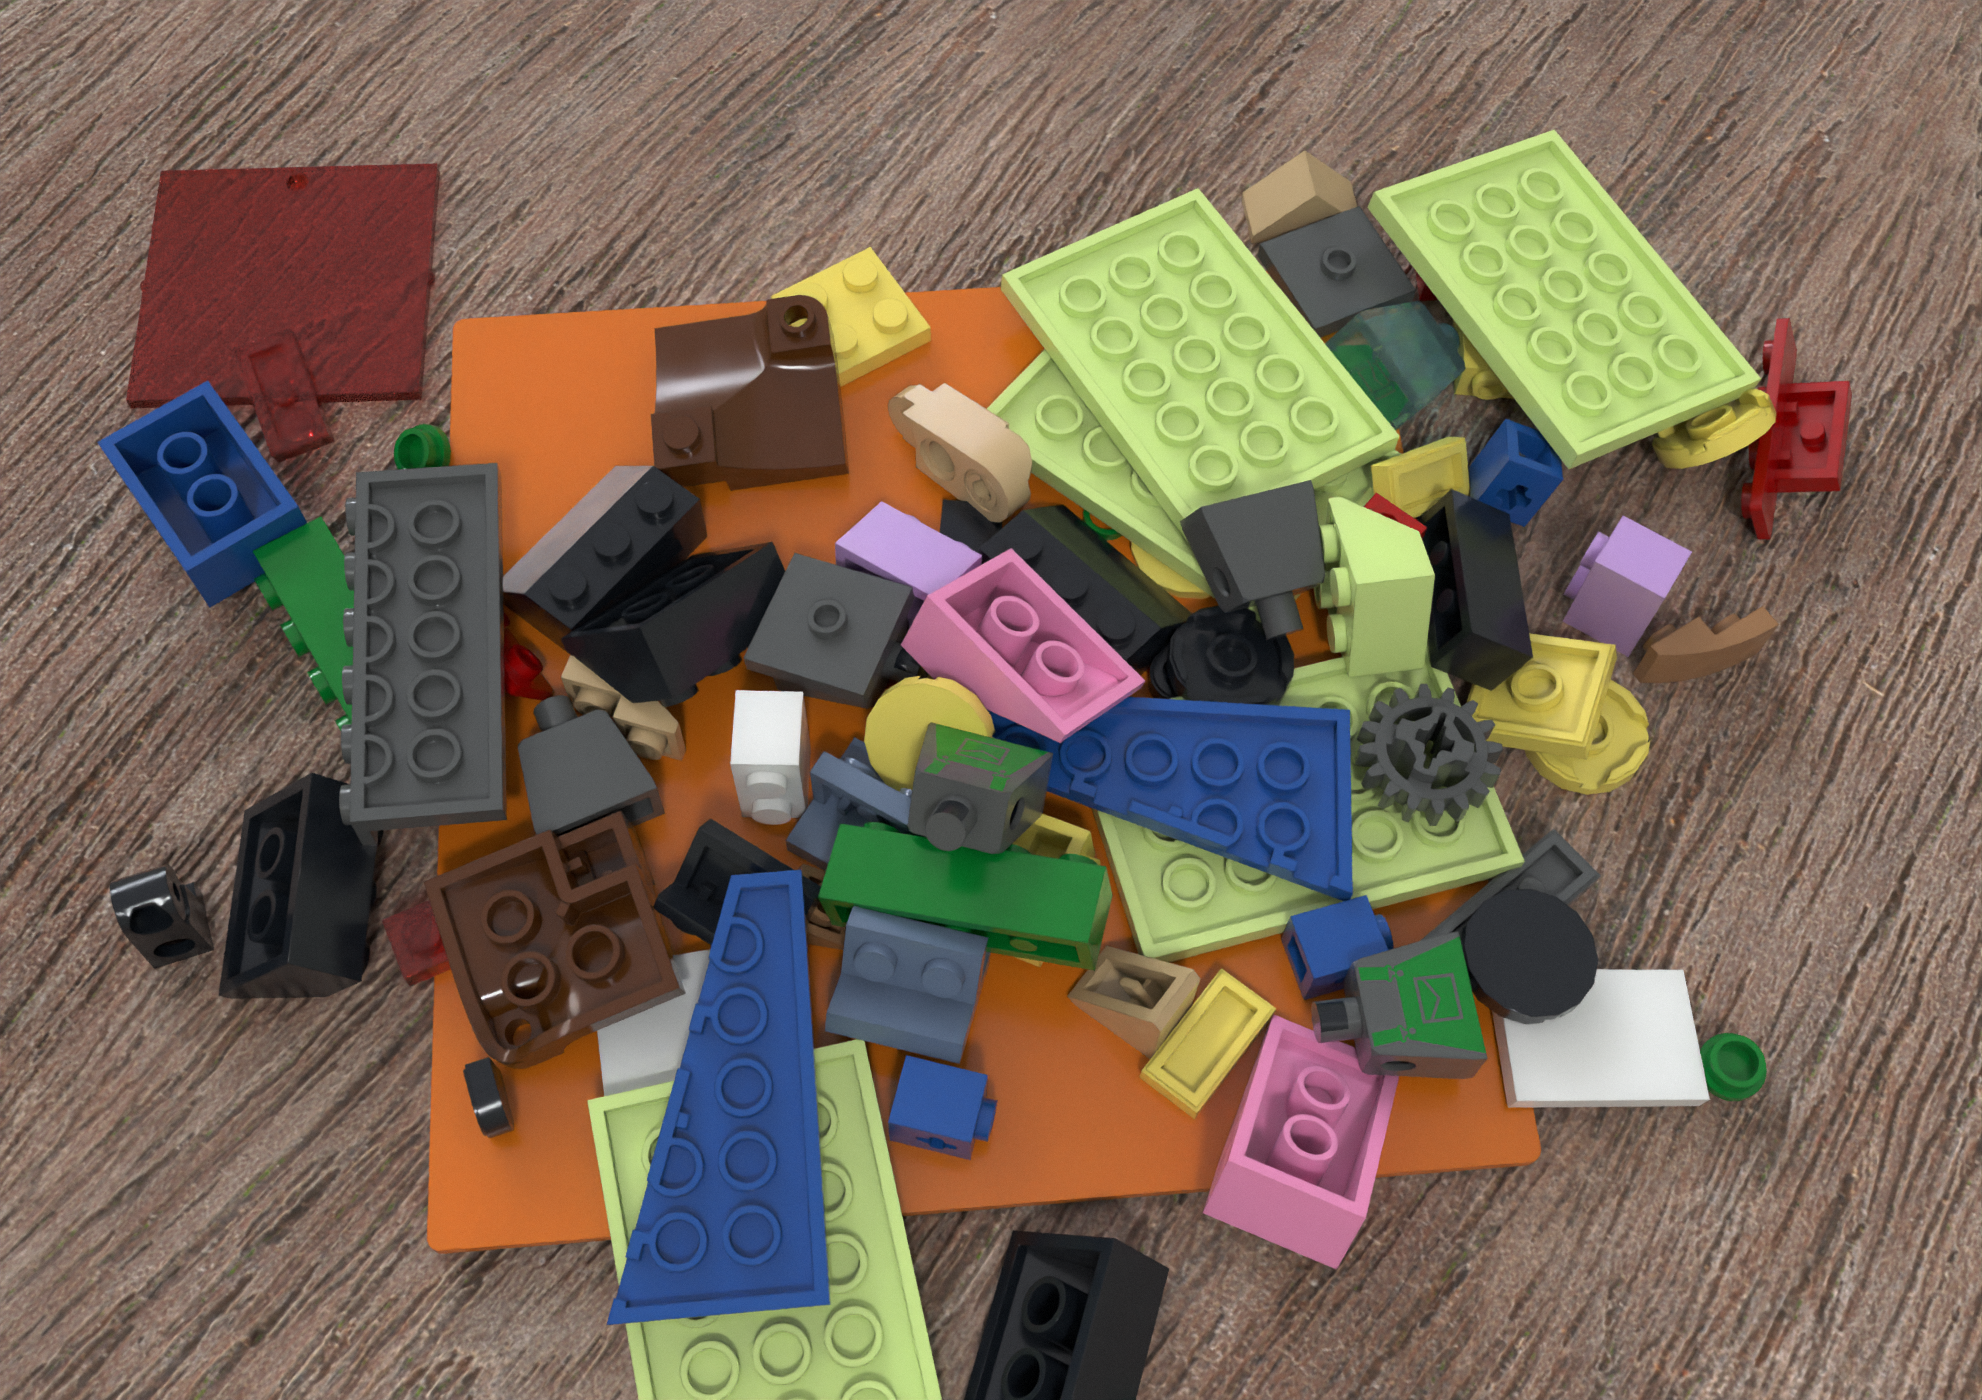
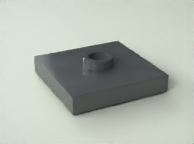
M1360 206L1262 242L1259 246L1257 256L1267 272L1320 338L1413 301L1416 291L1415 287Z
M794 553L743 659L747 670L866 706L915 599L913 588Z

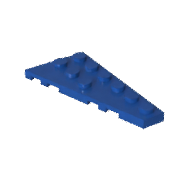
M1127 697L1061 743L987 710L992 717L995 728L993 738L1053 753L1047 792L1338 900H1350L1353 894L1350 710Z
M802 870L731 875L708 957L710 961L698 1004H695L688 1029L690 1033L680 1069H677L646 1180L648 1181L636 1228L632 1231L625 1256L627 1258L617 1296L612 1303L607 1325L831 1305Z

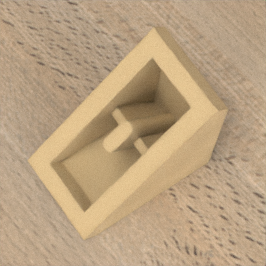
M1303 151L1245 190L1241 198L1251 243L1268 241L1357 207L1351 181L1307 151Z
M1106 945L1098 956L1095 971L1087 970L1067 997L1075 1006L1151 1059L1191 1008L1201 978L1194 969Z

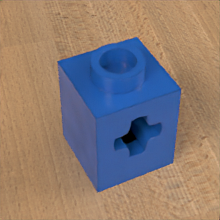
M1505 419L1469 466L1471 498L1510 514L1512 523L1525 527L1563 481L1562 461L1540 431Z
M1367 895L1290 916L1281 938L1304 1000L1344 989V978L1354 961L1393 949V939L1388 923L1381 914L1374 915Z
M906 1055L888 1120L890 1141L971 1160L975 1140L989 1141L998 1100L986 1098L988 1075Z

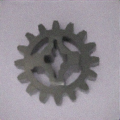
M1420 684L1414 699H1410L1401 688L1395 689L1389 701V706L1380 701L1374 704L1369 716L1370 721L1363 722L1357 740L1363 745L1359 746L1354 758L1355 765L1370 767L1362 780L1363 788L1371 789L1380 786L1384 792L1378 806L1385 809L1395 801L1403 805V821L1409 822L1417 810L1425 812L1429 826H1436L1443 811L1447 810L1448 814L1458 822L1464 818L1469 809V804L1479 808L1484 803L1490 792L1487 787L1492 788L1500 775L1501 769L1494 763H1496L1503 751L1502 744L1486 741L1495 727L1493 720L1476 722L1472 716L1478 703L1472 700L1465 703L1462 707L1453 703L1455 698L1454 689L1448 687L1440 699L1432 698L1427 684ZM1430 740L1433 742L1430 751L1433 756L1428 769H1425L1423 766L1426 758L1424 751Z

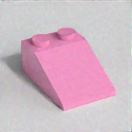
M1012 548L927 595L901 643V646L934 680L937 677L956 681L974 693L987 710L1059 743L1141 689L1145 683V680Z
M1273 1014L1219 1159L1203 1213L1337 1270L1366 1219L1399 1076L1365 1074L1359 1067L1356 1048L1340 1041L1318 1043L1313 1030Z

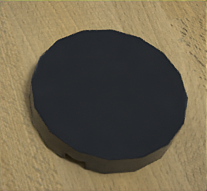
M1219 605L1199 609L1188 616L1187 622L1181 625L1179 629L1177 627L1168 647L1166 672L1174 692L1178 696H1182L1184 700L1279 706L1294 676V652L1287 636L1266 640L1262 623L1256 620L1254 611L1245 608L1224 613Z
M1533 889L1505 890L1484 901L1462 930L1460 940L1472 992L1478 1001L1500 1017L1522 1024L1543 1023L1545 1020L1555 1019L1559 1016L1562 1017L1573 1011L1594 985L1598 956L1593 935L1580 915L1556 896Z

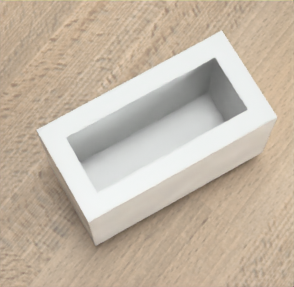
M736 690L730 765L742 817H752L757 822L770 825L784 824L789 822L791 818H801L808 808L811 755L803 692Z

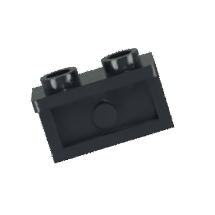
M709 819L698 828L675 881L658 894L653 908L670 919L679 930L695 935L712 946L731 875L790 871L793 869L713 819ZM803 876L807 927L819 902L818 895L821 886Z

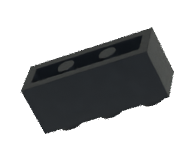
M1451 489L1417 520L1427 527L1422 541L1435 573L1428 630L1431 667L1492 691L1533 658L1510 514Z

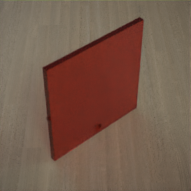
M437 163L161 171L145 279L140 283L142 299L126 397L130 408H159L207 380L226 406L422 400L431 286L435 283L432 265L440 179Z

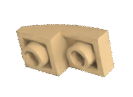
M570 655L561 679L567 696L578 712L585 715L595 710H605L609 716L613 717L619 731L635 754L640 757L658 760L663 755L682 761L686 747L679 722L658 701L631 703L578 659Z

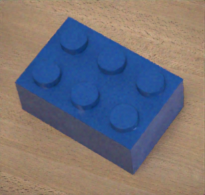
M208 380L97 442L209 608L255 582V577L265 573L253 550L307 523L297 503Z

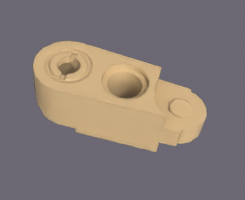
M943 383L934 391L928 390L921 384L910 385L889 400L888 411L894 426L903 436V439L916 448V468L957 499L969 502L989 521L1000 523L1031 499L1028 483L1032 472L1030 448L1021 436L1009 429L1008 422L946 383Z

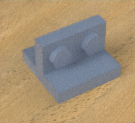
M854 737L840 759L824 751L811 769L810 777L814 799L787 837L786 845L788 851L826 871L840 823L863 827L865 823L878 822L892 826L903 834L921 836L912 833L907 828L912 790L901 788L900 791H897L886 785L871 766L865 743Z
M853 906L846 924L841 975L826 1013L825 1031L960 1064L989 967L991 953L986 952L988 938Z

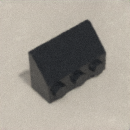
M615 466L503 576V604L566 651L561 641L562 637L684 561L707 538L700 499L654 466Z
M1065 505L1022 510L979 548V554L982 555V564L1012 548L1140 676L1150 668L1155 656L1170 642L1177 627L1179 629L1181 625L1186 623L1188 616L1192 614Z
M773 542L692 555L561 638V641L566 651L631 703L661 701L664 707L673 706L693 697L699 691L696 683L706 676L724 673L741 663L740 653L749 647L779 586L785 569Z
M310 773L244 811L218 996L230 999L328 997L362 982V975L367 968L370 958V947L366 942L369 912L374 905L377 895V885L373 880L376 850L381 843L384 830L378 831L377 845L363 846L352 825L343 824L339 803L340 788L342 785L350 784Z
M1013 1230L964 1400H1136L1169 1268L1116 1238Z

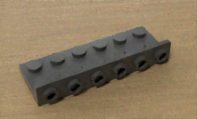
M498 463L356 472V497L347 498L345 505L348 531L351 536L355 535V552H346L344 558L347 587L350 591L354 590V608H345L343 613L346 644L348 647H353V665L344 666L342 670L344 699L347 705H352V724L342 725L341 728L342 756L345 764H351L350 785H342L339 795L343 824L352 825L362 845L367 846L378 844V831L507 820L502 482Z

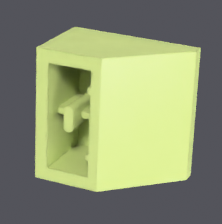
M1328 498L1326 525H1319L1325 579L1324 583L1314 587V596L1318 609L1328 610L1327 637L1331 652H1341L1342 657L1344 656L1348 677L1423 669L1435 573L1419 531L1345 498Z

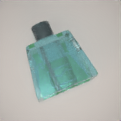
M1418 301L1364 310L1358 313L1325 343L1395 430L1399 429L1426 407L1465 370V362L1457 352L1460 345L1457 331L1449 324H1437L1425 305Z

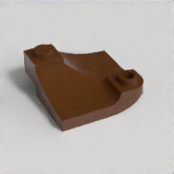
M806 295L766 300L765 307L756 313L654 328L656 345L655 413L651 414L654 467L682 487L726 481L731 491L849 474L834 334L826 309L817 299ZM807 318V321L799 327L790 326V324L800 319Z
M621 811L559 837L551 829L424 881L451 971L476 1038L490 1057L507 1067L525 1069L563 1054L567 1045L583 1036L686 994L661 915L653 908L656 901L653 888L655 882L636 829ZM530 1024L532 1032L528 1041L523 1045L515 1046L513 1035L516 1029L521 1025Z

